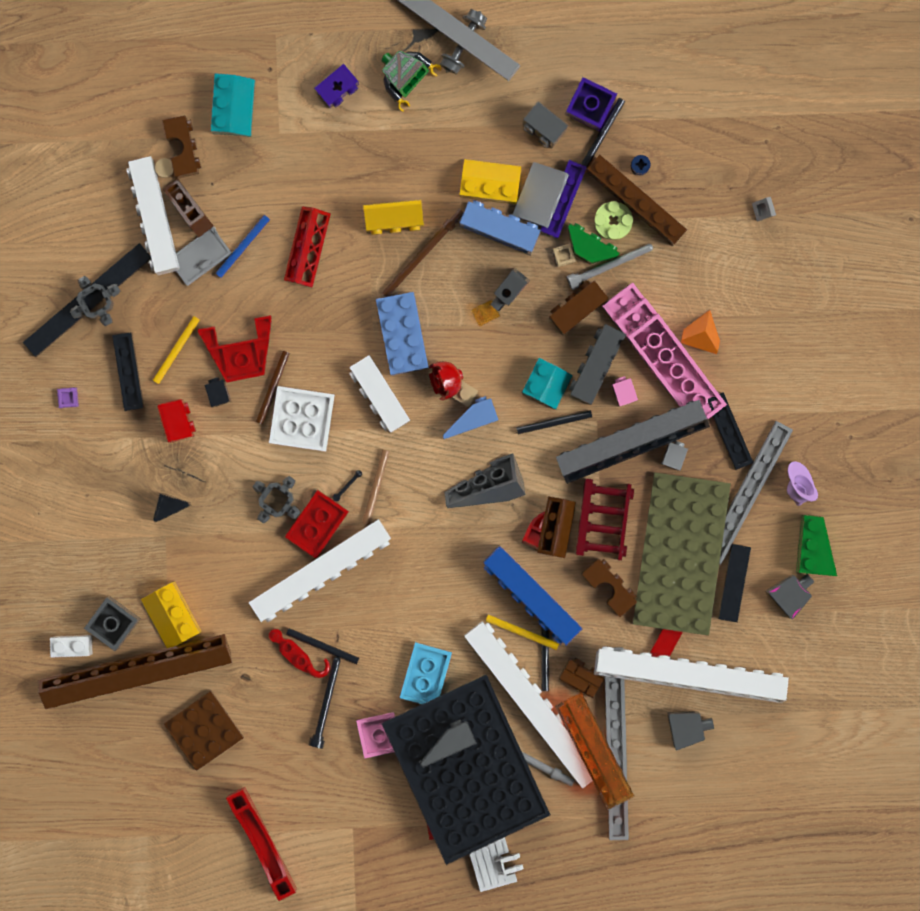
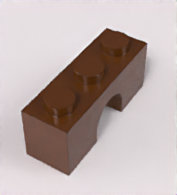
M185 115L162 120L166 139L169 142L179 140L184 145L183 152L179 156L171 158L174 176L179 179L199 174L198 169L201 168L199 157H196L194 150H197L195 138H191L190 131H193L191 120H187Z
M596 559L581 574L594 589L604 582L612 585L614 592L606 603L621 617L637 603L634 599L637 596L630 588L626 590L623 587L622 583L624 581L617 573L613 575L609 571L612 567L605 559L602 561Z

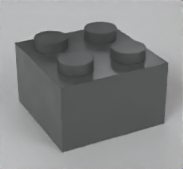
M537 102L523 119V130L530 136L536 135L539 138L538 142L545 148H553L568 128L565 122L540 102Z
M109 596L106 597L84 629L111 649L117 651L141 618Z

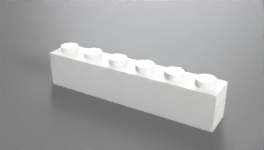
M149 156L129 161L127 173L129 179L133 180L134 186H131L133 197H137L138 200L136 210L138 216L142 217L143 223H140L142 234H146L147 237L145 242L146 251L151 253L152 260H149L151 271H155L158 276L178 271L180 267L155 171L154 160Z

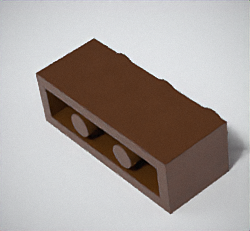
M588 280L580 287L581 292L577 295L573 292L565 299L566 304L562 307L557 305L550 311L552 315L549 318L562 335L566 334L609 299L595 280L592 283Z
M548 496L537 553L565 558L576 506L575 501Z

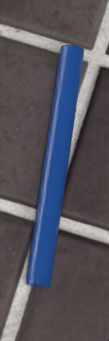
M266 215L259 220L218 269L216 274L220 278L223 277L270 221Z

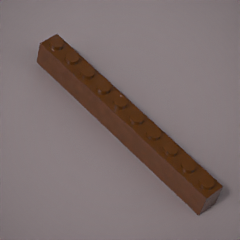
M225 634L41 679L38 680V693L45 709L58 707L232 663L231 650Z

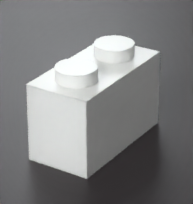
M92 635L54 636L50 638V657H76L93 654Z

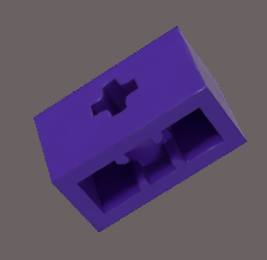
M342 64L314 89L329 108L333 106L336 108L344 101L343 97L347 94L352 95L358 90L359 81L345 64ZM334 85H341L342 90H335Z

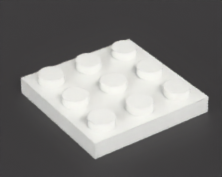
M277 386L269 443L326 452L335 395Z

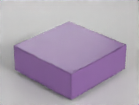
M77 387L57 389L59 408L79 407Z

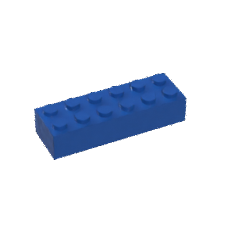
M500 545L483 561L485 564L484 569L491 576L495 574L499 578L497 580L498 583L505 590L509 588L513 592L511 596L518 603L522 601L526 605L525 610L532 617L536 615L540 619L538 621L539 624L546 631L550 629L553 632L552 637L559 644L563 642L567 645L582 630V627Z

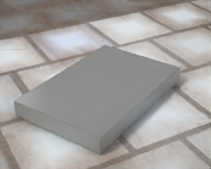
M533 162L512 215L548 228L569 174Z

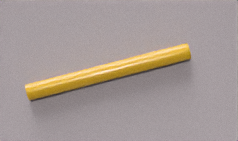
M195 316L192 317L153 378L154 382L157 384L161 382L200 319Z
M489 614L487 616L486 622L554 650H557L559 643Z

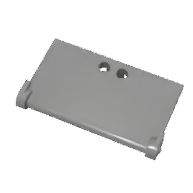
M212 227L176 253L180 267L177 273L187 286L232 254L218 235L215 227Z

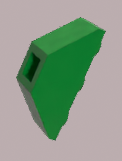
M570 223L567 229L574 255L587 263L594 264L614 259L620 254L616 246L611 243L604 244L600 241L601 238L594 233H591V235L584 232L585 228L577 223L572 225Z

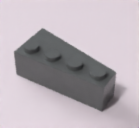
M606 324L602 329L598 328L594 336L597 340L594 346H589L585 354L588 356L586 363H581L577 371L580 374L578 380H573L569 390L572 391L570 396L592 405L603 383V379L609 371L611 362L619 350L620 343L626 336L625 333Z

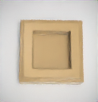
M571 243L552 249L557 268L576 262Z

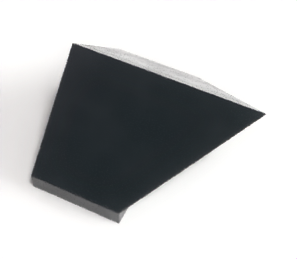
M160 493L153 520L154 522L161 521L192 505L186 500L166 493Z

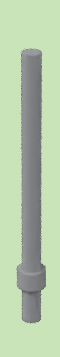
M522 752L528 764L550 775V778L556 781L560 780L572 787L574 779L563 774L558 768H552Z

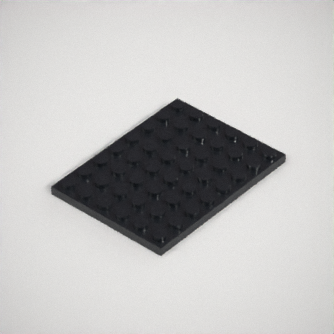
M483 675L381 723L445 865L551 815L487 675ZM461 720L462 723L467 722L476 744L421 767L420 762L445 731L451 728L450 724Z

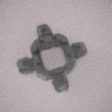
M86 276L78 279L80 288L84 290L79 292L77 296L80 306L76 305L70 310L73 318H79L85 313L87 317L93 319L100 317L99 320L104 326L112 324V317L107 312L113 309L114 302L111 297H115L121 292L118 285L113 284L106 290L103 285L96 283L90 285L91 281ZM95 290H100L107 305L92 313L86 305L84 298Z
M291 476L283 480V485L276 482L270 483L268 487H265L266 484L261 481H256L253 485V489L258 494H262L258 500L259 506L264 511L259 513L257 519L263 524L271 518L270 515L279 517L287 512L288 516L296 519L301 513L296 506H291L294 502V494L289 489L293 488L296 481ZM274 487L289 497L279 512L264 502Z

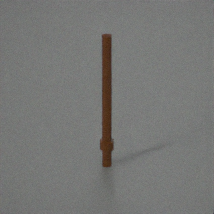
M458 209L450 219L447 218L443 223L444 226L382 292L385 297H389L437 243L456 227L455 224L464 214L461 209Z

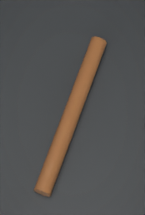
M382 449L362 521L363 524L370 525L390 451Z

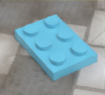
M415 642L400 698L423 704L440 696L452 652Z

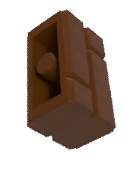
M576 657L574 660L569 659L559 676V680L593 698L604 678L600 675H594V667L591 669L584 666L585 662Z

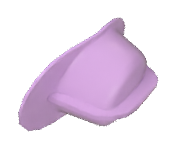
M791 462L788 465V475L790 478V482L787 485L788 495L797 506L807 501H816L818 492L808 469L799 462Z

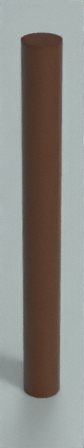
M282 351L256 422L262 425L290 354L286 351Z

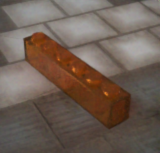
M582 692L557 704L555 707L607 810L635 797Z

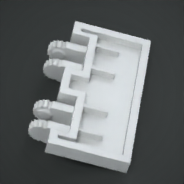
M505 837L470 854L480 892L517 882L514 872L524 869L522 864L508 868L504 867L503 863L520 858L519 853L501 857L502 854L509 853Z

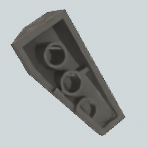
M512 453L490 463L491 466L484 471L478 470L475 472L476 476L470 480H463L445 492L446 507L456 508L506 502L526 495L524 481L514 454Z

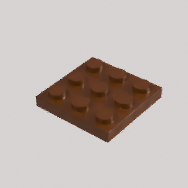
M212 690L164 723L196 771L244 738Z

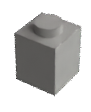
M679 441L669 443L661 464L680 471L688 451L687 448H684L685 444Z

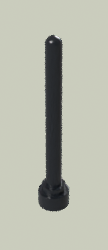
M335 657L332 662L316 731L310 737L308 744L312 747L321 749L324 747L325 741L322 735L341 662L339 657Z

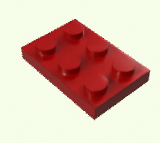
M317 490L285 537L317 559L349 511Z

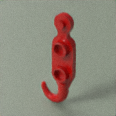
M279 629L270 631V640L279 644L281 654L294 667L309 673L314 678H323L329 673L330 664L326 658L323 660L325 669L319 672L313 667L310 657L293 640L284 639Z

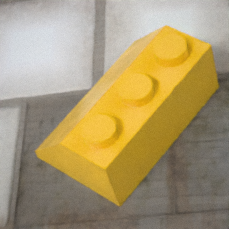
M464 159L460 198L516 205L521 166Z
M421 200L363 205L366 231L371 232V235H381L382 231L390 230V233H400L401 229L408 228L410 232L420 231V227H424Z
M175 581L141 599L166 648L174 647L202 632Z

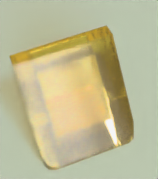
M489 300L472 309V313L480 327L500 317L499 312L490 305L493 300Z

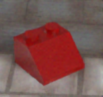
M183 399L157 405L168 443L194 437L193 432H196L194 421H190L188 416L191 413L188 402L185 403Z

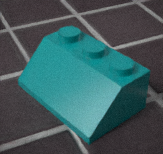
M215 73L211 118L212 134L251 137L255 79Z

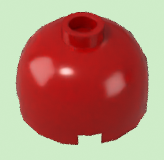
M440 361L430 364L429 369L432 368V373L429 374V379L435 394L439 393L442 396L439 399L442 401L455 396L462 386V371L457 369L451 362Z

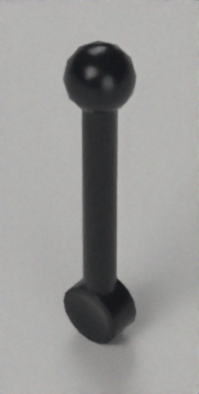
M357 470L354 477L338 494L333 495L334 501L340 500V496L350 485L362 476V471Z

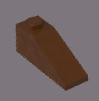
M178 178L163 189L164 193L198 237L214 227Z

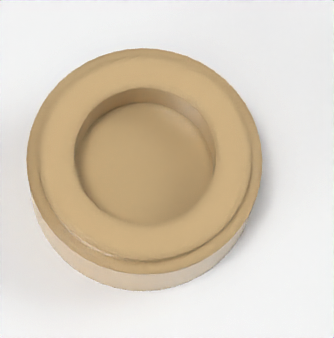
M162 158L156 162L155 171L160 177L169 178L173 175L174 171L171 160Z

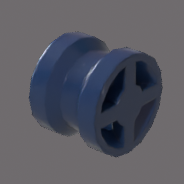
M637 155L631 162V171L638 176L645 175L650 169L651 163L645 155Z

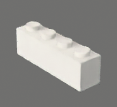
M370 356L365 357L350 367L352 370L349 373L354 382L358 381L362 386L359 389L365 399L369 397L372 402L369 406L375 415L379 413L382 418L380 424L385 431L389 430L392 433L410 421Z

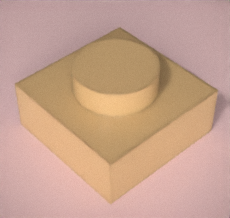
M462 381L460 391L452 398L469 407L478 390Z

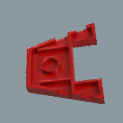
M271 315L254 318L257 339L221 346L218 343L215 326L198 329L199 335L226 383L265 376L272 324Z

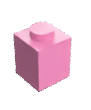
M624 376L615 379V384L611 386L618 406L638 400L631 378L626 380Z

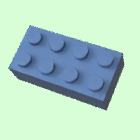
M473 200V203L468 201L460 221L461 228L528 255H531L541 231L533 223L527 222V224H523L518 217L513 215L506 217L502 215V211L491 208V210L486 209L483 203Z
M414 292L376 299L390 375L429 369Z

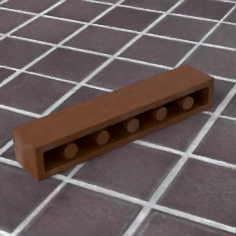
M600 154L587 168L586 172L672 246L687 231L682 224Z

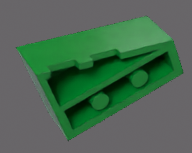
M801 515L796 572L837 576L824 517Z

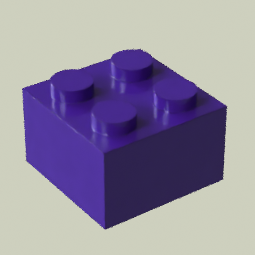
M582 77L565 115L600 131L617 93Z

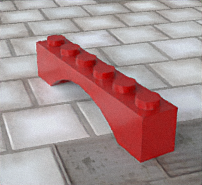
M246 787L229 794L226 799L253 845L277 900L281 901L296 893L297 887Z

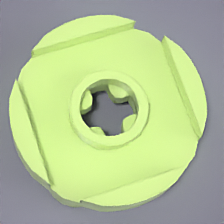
M617 201L605 203L595 214V228L605 239H621L631 230L633 223L632 213L623 203ZM609 217H618V225H610Z

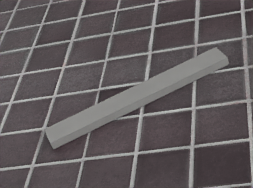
M397 0L508 82L520 68L517 62L431 0Z
M775 421L727 510L720 565L793 431L778 421Z

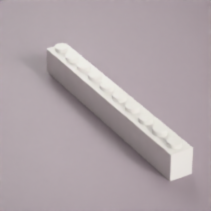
M483 621L464 635L579 785L584 788L601 775L599 772L601 767L595 759L592 761L587 756L589 751L583 744L578 745L575 741L577 736L571 728L567 730L564 727V719L559 713L557 715L554 714L551 710L554 707L547 698L544 700L540 696L542 691L536 683L533 685L528 680L530 676L524 668L519 669L516 665L518 662L516 657L512 653L508 654L504 648L507 646L501 638H495L492 634L495 631L489 623L484 624Z
M602 647V649L596 652L594 675L783 703L787 699L789 678L783 677L781 673L767 675L761 670L748 672L742 667L728 669L726 665L722 664L709 666L707 662L703 661L689 663L688 659L678 658V661L670 660L669 656L660 655L659 658L651 657L652 654L640 653V655L632 654L633 651L630 650L614 651V648Z

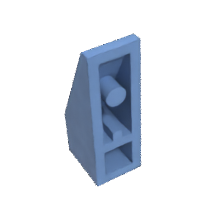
M485 396L476 399V404H473L443 435V438L446 439L498 421L491 398L487 399Z

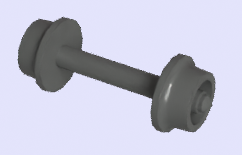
M470 9L468 14L463 16V19L469 23L468 28L474 31L475 28L486 29L487 17L481 11ZM457 45L452 56L444 53L441 55L443 59L440 66L446 70V73L458 74L459 70L465 67L463 63L458 61L464 50L459 45Z

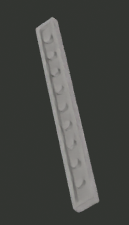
M611 647L614 648V651L618 652L624 650L623 647ZM605 676L609 840H629L624 679Z

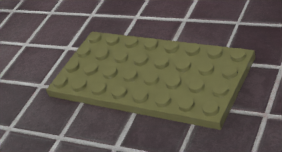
M654 472L636 597L637 603L635 604L633 618L634 625L709 636L731 483Z

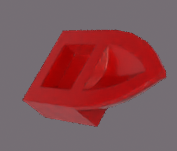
M545 511L538 514L531 521L522 539L523 544L537 550Z

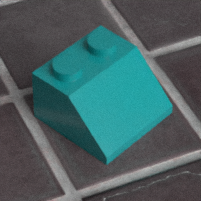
M538 358L522 393L556 410L573 375Z

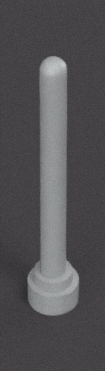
M647 244L580 275L578 273L575 275L574 273L566 276L571 290L577 289L583 281L653 250L652 244Z

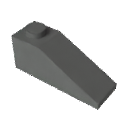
M461 720L450 724L451 728L445 731L420 762L421 767L476 744L467 722L462 723Z

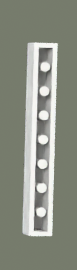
M378 519L253 599L249 604L261 622L264 620L269 622L277 617L275 613L282 609L285 612L293 606L291 603L296 599L300 602L309 596L307 592L314 589L317 591L324 587V581L329 578L333 581L341 576L340 571L346 568L349 571L358 565L356 561L360 558L366 560L374 555L372 552L374 549L379 547L381 550L390 544L388 540L391 537Z

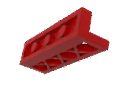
M302 206L284 281L313 288L331 213ZM318 214L324 216L322 224L319 226L316 222ZM317 233L318 241L313 244L312 237ZM312 251L314 257L313 261L309 263L307 257ZM306 270L309 273L307 282L302 281L303 273Z

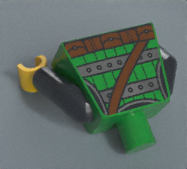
M398 51L394 56L386 53L381 59L385 64L382 71L385 74L383 81L386 92L394 102L399 103L398 107L403 112L404 110L400 106L401 103L406 102L409 107L410 104L408 101L403 100L402 96L406 98L428 72L431 76L437 77L438 75L433 72V68L442 70L440 65L431 64L432 61L420 52L408 51L404 53Z

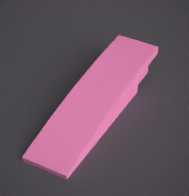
M633 282L602 305L620 331L626 334V339L679 407L685 406L690 401L700 400L706 417L709 419L727 405L661 316L654 310L648 300L643 297ZM715 396L717 399L711 402L714 407L712 411L708 399Z

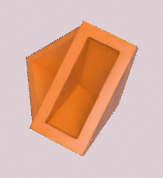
M708 310L684 328L680 343L717 355L720 339L711 311Z

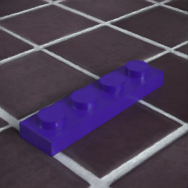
M571 160L568 161L564 172L568 173L569 176L549 227L542 226L540 232L558 239L587 168L586 166Z

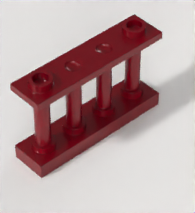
M585 478L576 555L584 556V552L589 550L617 554V560L622 561V557H626L627 546L624 545L629 501L634 498V488H631L632 484H626V489L596 486L593 483V479ZM597 493L625 497L624 507L616 508L594 505L591 502V495ZM595 512L622 516L621 527L591 524L588 521L589 514ZM592 531L620 535L619 546L589 543L586 540V534Z

